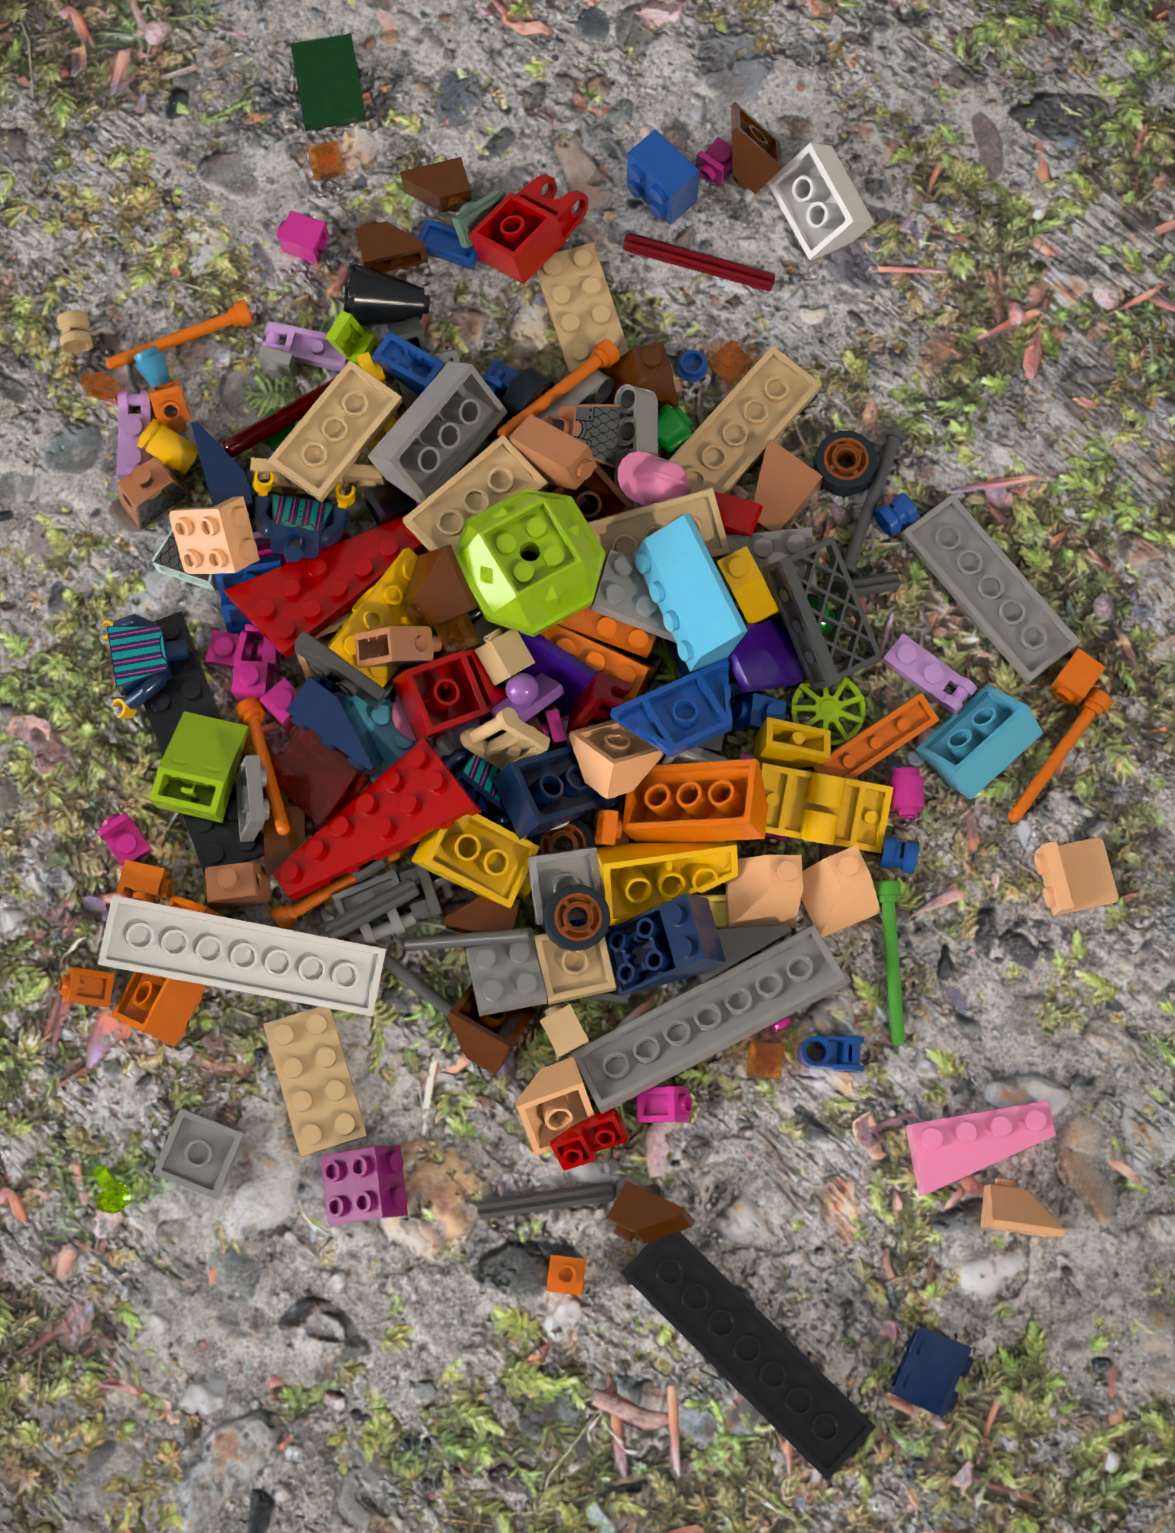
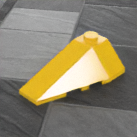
M735 842L626 843L597 848L602 895L610 911L611 920L609 926L623 923L685 893L693 894L697 891L703 893L738 876L737 844Z

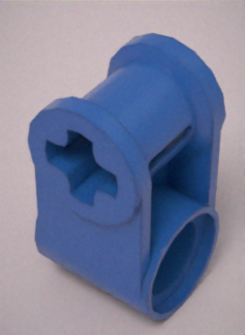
M855 1035L810 1036L798 1046L797 1059L807 1069L862 1073L864 1072V1066L860 1065V1056L864 1037ZM808 1044H817L821 1048L822 1058L820 1061H812L806 1055Z

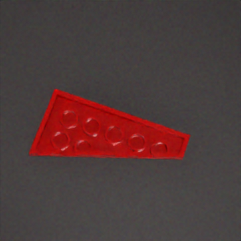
M402 516L322 549L318 558L303 557L300 561L281 566L228 588L224 592L227 598L288 659L295 653V640L302 631L307 632L314 638L351 609L368 589L376 585L403 549L409 547L416 555H419L426 547L404 525L403 518L405 516Z
M423 737L276 868L272 874L286 895L295 901L330 884L331 879L339 875L354 873L360 870L361 865L371 860L377 862L423 840L424 835L438 828L444 830L455 825V820L466 815L474 816L482 811L431 743Z

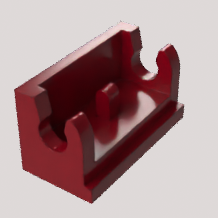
M597 670L571 706L566 733L570 734L571 731L588 727V722H592L594 725L606 722L610 716L611 709L625 703L623 698L631 691L632 683Z

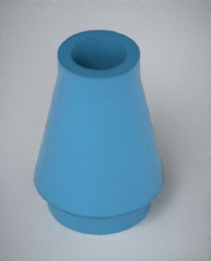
M157 346L145 349L133 356L136 361L134 366L151 387L171 382L164 353L159 352Z

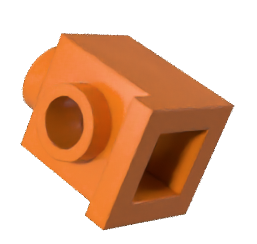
M180 379L149 387L148 396L156 419L159 421L158 424H163L174 432L186 429V423L191 421L192 415ZM168 405H173L176 407L177 412L168 415L164 409Z
M125 859L116 893L125 898H130L131 893H134L132 898L152 903L154 898L164 900L170 897L173 880L170 879L171 874L164 868Z

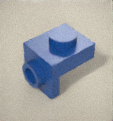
M754 692L736 698L732 707V729L741 731L749 728L759 731L767 717L785 721L786 701Z

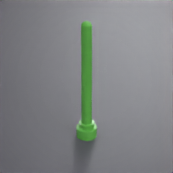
M880 881L873 884L878 902L882 905L891 1042L895 1046H901L905 1041L895 909V903H898V896H901L900 881Z

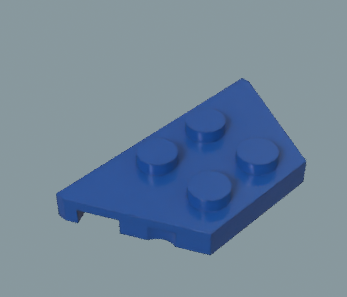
M727 658L722 659L611 709L610 716L615 722L669 757H674L729 732L732 729L731 689L728 673L729 661Z

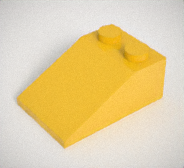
M479 814L474 816L466 815L455 820V825L444 830L438 828L424 835L411 862L507 908L512 907L529 871L527 856L536 855L540 848L526 839L519 840L517 834Z

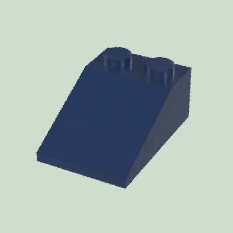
M198 422L191 423L213 507L232 497L243 496L249 520L254 519V497L258 496V492L254 490L253 483L249 482L243 469Z
M572 745L511 762L492 778L519 840L549 831L619 800L618 797L606 799L585 783Z

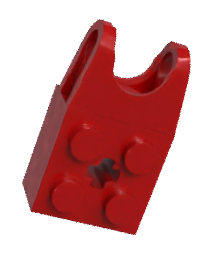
M547 174L536 177L517 194L510 192L469 233L479 260L514 280L525 284L566 242L583 220L588 209L587 195L575 190L561 198L554 199L557 193L555 178ZM546 183H548V188L546 192L542 195L541 190ZM579 200L577 210L572 213V207Z
M476 649L461 650L404 670L392 679L416 742H419L423 737L429 739L475 722L490 714V709L507 698L506 689L494 686L489 679L485 668L474 651ZM438 694L442 695L443 700L439 698Z

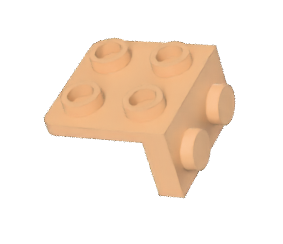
M243 496L232 497L214 507L175 509L169 513L183 569L186 573H236L260 560Z
M1096 837L1059 846L1057 841L1043 844L1035 851V866L1038 874L1042 875L1045 886L1043 888L1044 900L1047 907L1051 909L1053 917L1113 904L1118 900V893L1107 852L1101 838Z

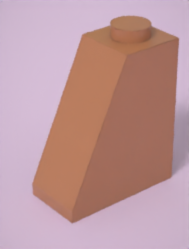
M532 414L509 436L512 445L550 485L576 490L584 480L592 475L597 467L589 445Z
M772 439L766 444L753 501L763 506L753 533L787 530L818 491L823 478L820 473Z

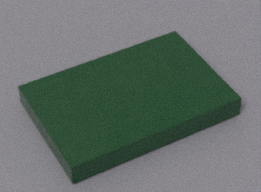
M351 33L290 43L305 131L367 121Z

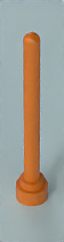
M243 299L232 303L233 307L228 308L227 313L108 357L106 359V366L109 369H116L135 361L134 355L153 346H157L159 352L232 324L234 327L241 325L243 328L254 324L246 301Z
M603 339L593 347L591 358L500 427L497 431L498 437L504 435L508 439L530 414L538 416L598 368L603 369L604 367L610 368L620 360V353L615 344L608 339Z
M1092 687L1083 699L1082 707L1084 709L1009 811L1008 820L1010 822L1017 823L1021 820L1093 718L1099 717L1101 713L1105 714L1110 708L1113 700L1104 691L1096 687Z
M247 698L236 705L237 716L240 723L249 726V734L255 755L260 756V767L266 768L267 783L264 788L276 831L280 835H286L290 831V826L261 727L265 716L264 709L259 699Z
M415 844L389 855L387 865L377 872L409 855L411 848H415ZM353 873L346 874L291 906L289 903L284 906L279 904L269 911L279 928L290 930L294 928L293 924L299 921V916L333 898L332 895L349 889L359 882L356 881Z

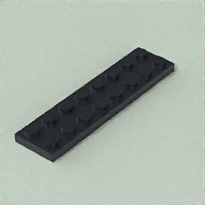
M181 611L154 621L157 625L162 626L167 642L186 639L189 651V659L171 662L173 678L168 680L160 691L144 703L162 757L184 711L221 720L188 625ZM235 780L223 823L183 814L204 876L205 868L250 862L265 856L262 830L259 831L254 841L240 842Z
M680 1231L649 1242L621 1272L827 1481L876 1428Z

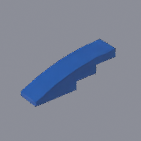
M388 332L372 355L373 361L419 396L445 367V362L391 332Z

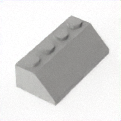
M449 361L367 457L386 480L421 504L459 471L508 411L472 364Z

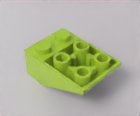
M184 711L158 767L149 800L157 808L223 823L249 726Z

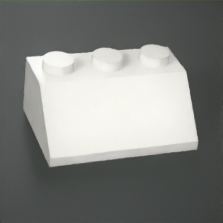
M809 143L767 183L809 260L813 261L853 243L875 224L831 145Z

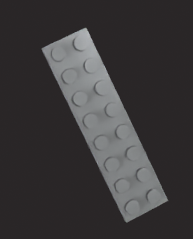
M813 925L571 1052L599 1111L603 1114L848 985V982L817 928Z

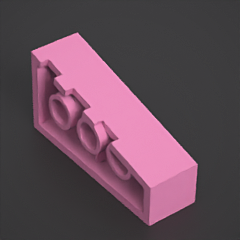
M1048 1100L915 1123L905 1127L919 1196L933 1192L1056 1136Z

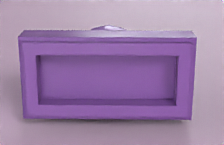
M543 672L535 678L527 673H517L511 676L506 684L507 698L490 709L493 718H495L499 711L510 707L516 711L520 720L526 722L562 696L564 690L559 682Z

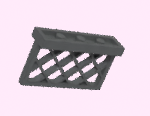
M834 536L762 567L812 691L832 686L840 682L841 679L883 659ZM826 547L831 559L829 567L817 562L820 549ZM796 560L808 565L804 579L798 577L793 564ZM814 570L826 575L822 589L811 583ZM833 579L841 583L843 588L841 598L830 593ZM808 591L820 596L816 610L810 606L807 598ZM827 600L838 605L835 620L824 614ZM846 610L852 612L856 620L853 629L842 624ZM821 621L833 627L829 641L824 639L821 633ZM840 631L851 636L847 650L836 645ZM858 640L865 643L870 654L869 657L863 659L855 655ZM834 652L845 657L842 670L837 672L832 659Z

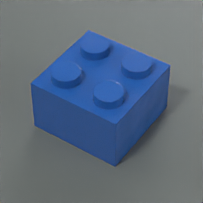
M656 129L627 153V187L634 197L638 199L641 197L649 205V209L658 219L663 218L671 225L697 202L700 170Z

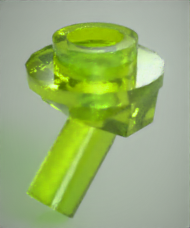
M103 1164L91 1171L103 1189L96 1196V1208L109 1214L118 1213L123 1210L131 1200L126 1185L120 1181L115 1183Z

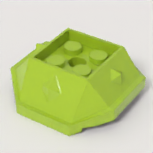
M523 489L467 519L455 552L475 602L486 620L506 628L518 630L520 633L531 637L539 635L592 606L606 554L572 496ZM525 551H533L538 555V558L534 561H526L521 557V554Z

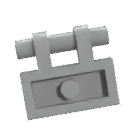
M392 870L336 893L332 897L339 915L401 882L396 871ZM394 908L387 912L389 921L371 928L368 922L359 927L360 933L349 937L350 942L373 946L377 944L378 939L393 933L396 936L406 932L405 928L415 925L417 922L413 917L412 911L399 916L397 909Z

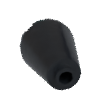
M356 263L348 264L347 273L350 276L349 282L345 283L343 311L352 314L361 327L391 324L418 316L419 320H422L423 314L429 313L430 295H425L423 287Z

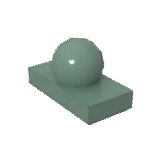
M496 189L479 201L464 203L458 214L452 218L461 247L470 248L473 246L469 233L506 197L504 190Z

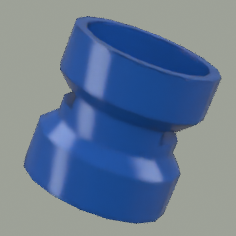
M900 493L894 497L889 506L882 505L874 510V516L878 525L891 538L901 532L902 526L912 525L920 519L915 504L905 493Z
M885 834L882 853H880L879 868L890 869L896 867L900 868L903 873L913 874L918 857L919 841L911 839L905 842L899 841L896 836Z

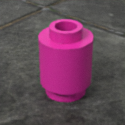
M913 767L894 769L892 771L893 777L889 779L890 786L894 787L890 810L897 813L898 818L918 817V812L924 810L923 777L920 776V770Z

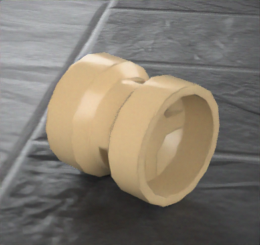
M66 311L57 316V326L59 331L62 332L59 341L63 352L79 354L92 349L93 342L91 334L88 333L90 321L87 313L83 311Z

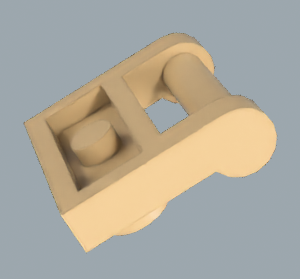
M510 707L499 711L492 720L477 728H468L460 735L461 743L466 749L501 770L511 762L547 751L550 743L548 736L520 720L516 711ZM502 729L506 731V733L489 742L484 740Z

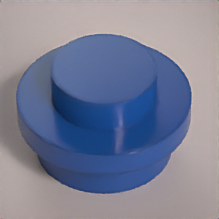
M686 351L677 360V373L685 381H699L708 372V360L699 351Z

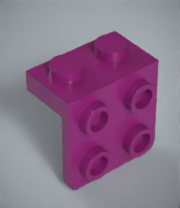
M400 1145L374 1146L322 1157L321 1168L326 1216L329 1225H341L408 1215V1197L405 1191L403 1173L404 1161Z

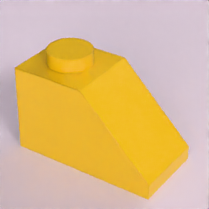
M747 546L717 561L719 569L748 624H756L779 612Z
M767 717L754 737L753 756L755 757L754 759L759 761V764L765 763L801 769L826 763L830 760V730Z

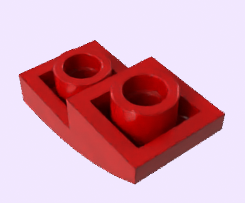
M714 492L725 534L752 536L763 506L740 497Z
M614 1107L603 1114L600 1112L568 1128L552 1139L550 1146L562 1169L566 1171L596 1161L597 1151L628 1142V1131Z

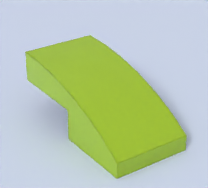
M341 311L325 336L344 358L352 361L357 366H359L358 355L369 352L372 358L373 353L381 344L375 335L364 331L352 314Z

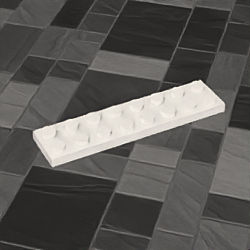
M112 895L97 965L373 1016L386 949Z

